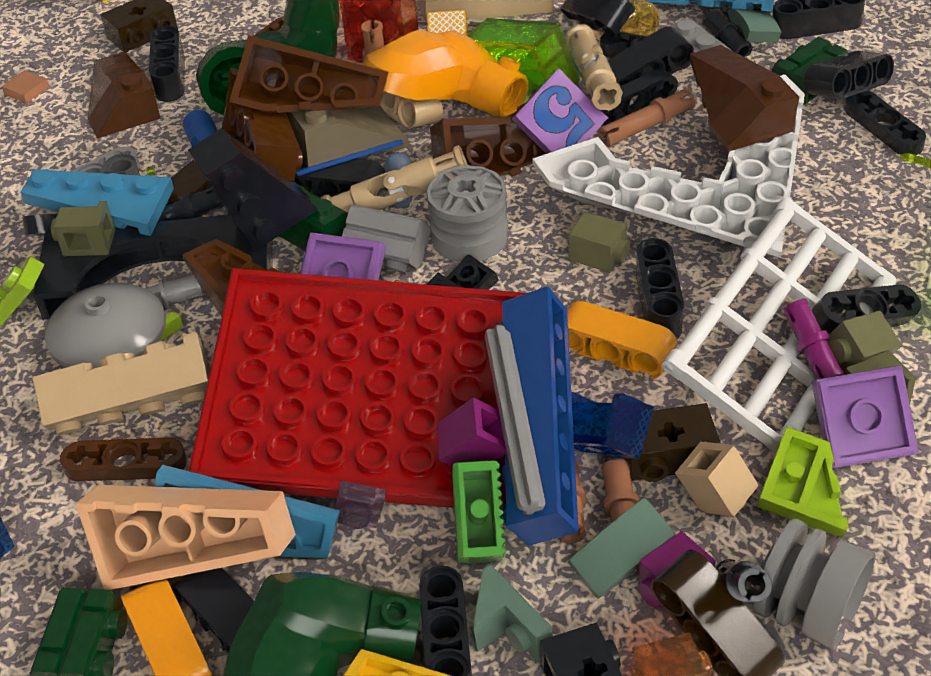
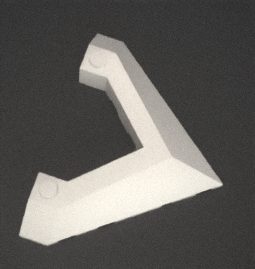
M786 75L780 76L799 96L793 132L730 151L726 167L722 171L719 180L704 177L702 183L681 178L682 172L652 166L650 172L630 167V161L615 158L599 137L533 158V165L549 187L581 203L653 218L751 248L774 216L773 211L781 199L790 198L805 94ZM785 228L766 254L781 258Z

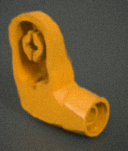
M423 30L410 32L370 52L362 63L364 66L388 72L384 91L387 93L418 101L454 99L470 104V106L495 117H506L516 112L517 107L524 103L528 92L529 81L526 75L518 71L521 65L520 62L504 56L501 57V60H496L475 40L454 30L443 33Z

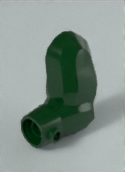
M287 0L283 15L284 24L279 31H268L254 36L336 58L339 0ZM247 39L223 42L209 49L199 62L196 78L201 96L208 107L219 114L224 115L230 68L239 69Z
M307 572L271 574L264 580L246 618L236 633L229 649L223 676H336L337 669L351 664L361 649L411 664L419 627L421 598L375 584L373 586L336 575Z

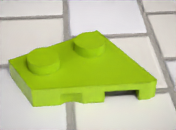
M32 256L19 265H14L3 281V286L0 287V327L32 291L45 265Z
M786 426L757 507L790 520L796 518L807 523L808 527L821 529L844 537L848 528L847 517L842 516L839 503L841 489L838 476L832 469L834 458L830 442Z

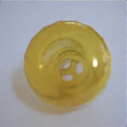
M628 0L635 7V11L620 31L649 36L656 32L660 17L657 8L646 0Z

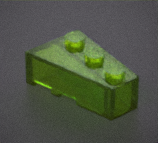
M487 18L467 35L484 47L496 60H501V57L504 56L520 62L521 65L518 71L526 75L529 81V92H532L534 89L538 90L558 68L575 85L580 81L559 22Z

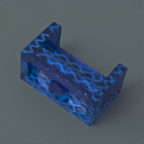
M571 392L575 451L588 455L640 459L654 409L653 406L624 393H615L612 403H601Z

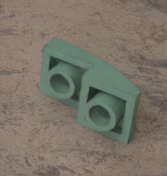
M728 9L731 23H735L738 26L739 32L744 34L747 42L778 43L781 30L775 19L767 11H761V9Z
M644 497L590 540L569 559L568 563L594 596L599 599L633 574L641 559L675 536L676 533Z

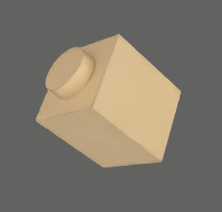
M700 442L675 472L698 509L709 514L734 518L758 487L757 481L735 446L729 444Z

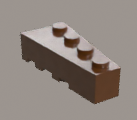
M230 68L222 129L252 150L264 162L275 167L283 176L290 181H294L296 171L301 170L303 156L286 112L261 113L231 105L229 101L238 69Z

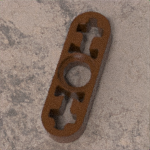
M175 438L84 440L68 445L60 455V463L65 475L73 481L156 479V473L162 465L184 470L187 464V457L182 443ZM166 454H172L171 456H168L166 462L159 461L163 460ZM121 456H135L134 460L126 466L119 467L113 465ZM82 457H88V458H86V459H83V461L81 462V465H75V464H74V463H79V462L81 461V458H82Z

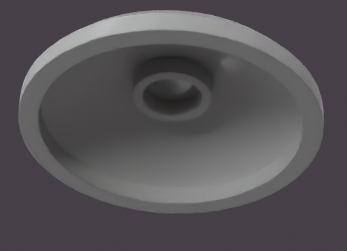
M127 283L95 285L72 295L57 308L47 323L45 342L52 358L62 367L66 368L81 363H92L94 369L101 367L100 360L106 358V356L121 352L133 353L135 357L143 355L142 351L146 349V345L160 341L166 327V315L157 296L145 288Z

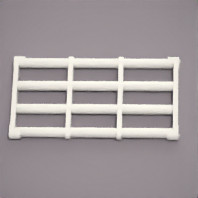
M789 198L781 199L773 211L774 216L751 248H746L740 256V263L716 296L709 298L705 303V311L677 349H672L662 362V367L665 371L687 385L774 453H777L786 426L802 431L816 408L811 381L817 379L812 369L796 358L799 352L795 346L798 340L794 332L783 347L763 333V330L786 296H789L794 301L807 299L812 310L813 306L826 293L840 291L854 268L874 282L871 287L895 285L897 282L894 275L873 262ZM791 220L807 232L809 236L783 272L764 258V256ZM823 244L841 257V260L818 295L815 296L800 285L797 280ZM755 271L774 286L748 322L732 310L729 305ZM860 303L859 306L865 314L873 313L872 308L868 304ZM720 321L739 335V337L710 379L707 380L687 364L716 323ZM755 347L771 359L773 363L744 407H742L725 394L723 389L750 349ZM788 372L808 388L778 434L758 419V416Z

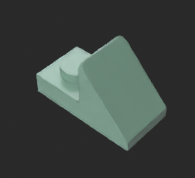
M491 564L483 569L473 623L477 652L506 633L508 640L519 653L528 651L540 663V640L553 636L552 626Z

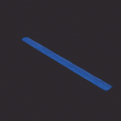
M401 139L301 169L296 171V174L301 176L402 145L403 142Z

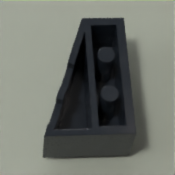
M222 128L188 149L232 221L254 251H257L318 210L298 184L283 176L275 167L264 162L252 150Z

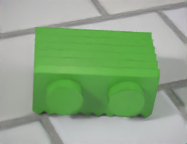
M497 461L453 464L452 479L458 564L500 562L507 551L503 548L506 540L503 539L505 530L502 529L504 524L502 516L504 512L501 510L503 502L500 500L502 496L500 491L502 483L499 482L501 474L499 473L500 464Z

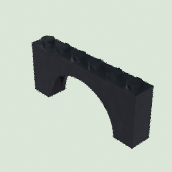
M229 214L157 222L151 236L140 234L137 227L129 225L125 229L115 227L116 230L108 255L63 256L58 241H54L52 234L48 233L44 234L39 260L45 265L35 283L33 296L42 319H50L57 308L77 292L95 285L104 284L116 275L135 267L156 262L184 261L182 254L216 238L250 255L253 263L269 270L273 267V240L257 251H254Z

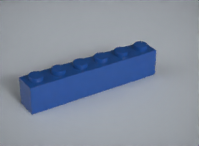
M548 286L503 301V320L499 323L511 334L545 498L544 509L534 512L533 515H525L523 510L517 508L506 453L505 465L502 466V478L506 486V504L502 508L504 512L503 520L506 527L528 546L579 532L567 308Z

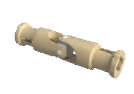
M575 24L566 32L565 43L568 49H570V54L576 66H578L588 93L591 94L594 106L599 110H612L621 103L623 92L620 85L616 83V77L603 55L598 41L594 38L592 29L586 24Z
M458 145L453 148L452 152L434 159L428 156L403 166L399 170L389 171L351 185L349 191L333 197L325 195L322 199L331 201L333 205L346 212H349L352 205L381 210L402 202L408 197L427 193L430 181L439 173L453 167L467 166L468 164L461 147ZM383 186L388 189L390 194L385 197L377 196L378 191Z

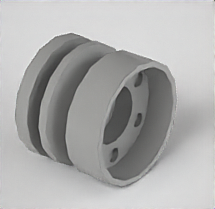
M467 165L453 167L441 172L430 181L426 192L433 247L441 256L452 261L461 262L469 254L478 261H483L497 255L506 246L509 237L508 218L506 215L507 191L504 180L496 172L485 167Z
M796 518L791 519L779 538L771 546L761 567L772 581L771 593L765 600L753 602V611L767 618L771 616L778 605L776 621L777 624L785 627L794 619L799 610L805 612L802 623V635L834 650L839 646L845 635L837 631L841 618L845 617L852 621L861 604L873 572L876 553L847 540H842L829 557L825 556L826 531L815 529L807 539L808 524Z

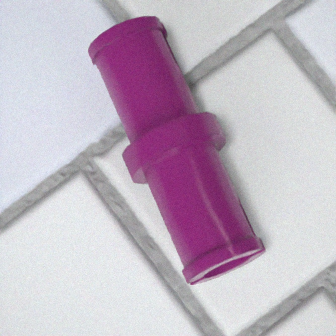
M800 299L787 305L788 307H784L782 312L798 340L795 346L799 354L805 355L816 379L845 375L828 344L830 337L826 330H821L808 300Z

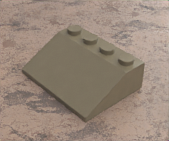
M381 106L378 108L286 112L299 148L302 151L303 159L308 167L399 139L402 140V145L363 157L409 147V140Z

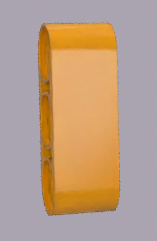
M584 301L573 302L567 309L569 348L577 350L576 354L598 361L602 358L614 362L613 366L634 373L641 371L650 374L653 379L661 375L664 370L662 362L678 344L677 338L668 328Z
M167 579L152 581L120 596L155 676H212Z

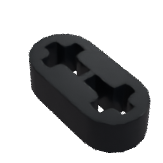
M58 214L23 216L24 235L44 236V234L51 233L52 220Z

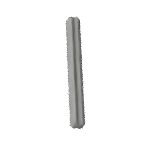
M496 325L494 329H487L485 342L517 508L523 510L525 515H533L534 512L544 509L545 498L511 334L505 330L503 325Z

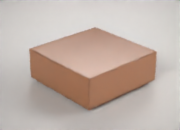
M24 70L1 87L5 95L28 103L50 86L46 78Z

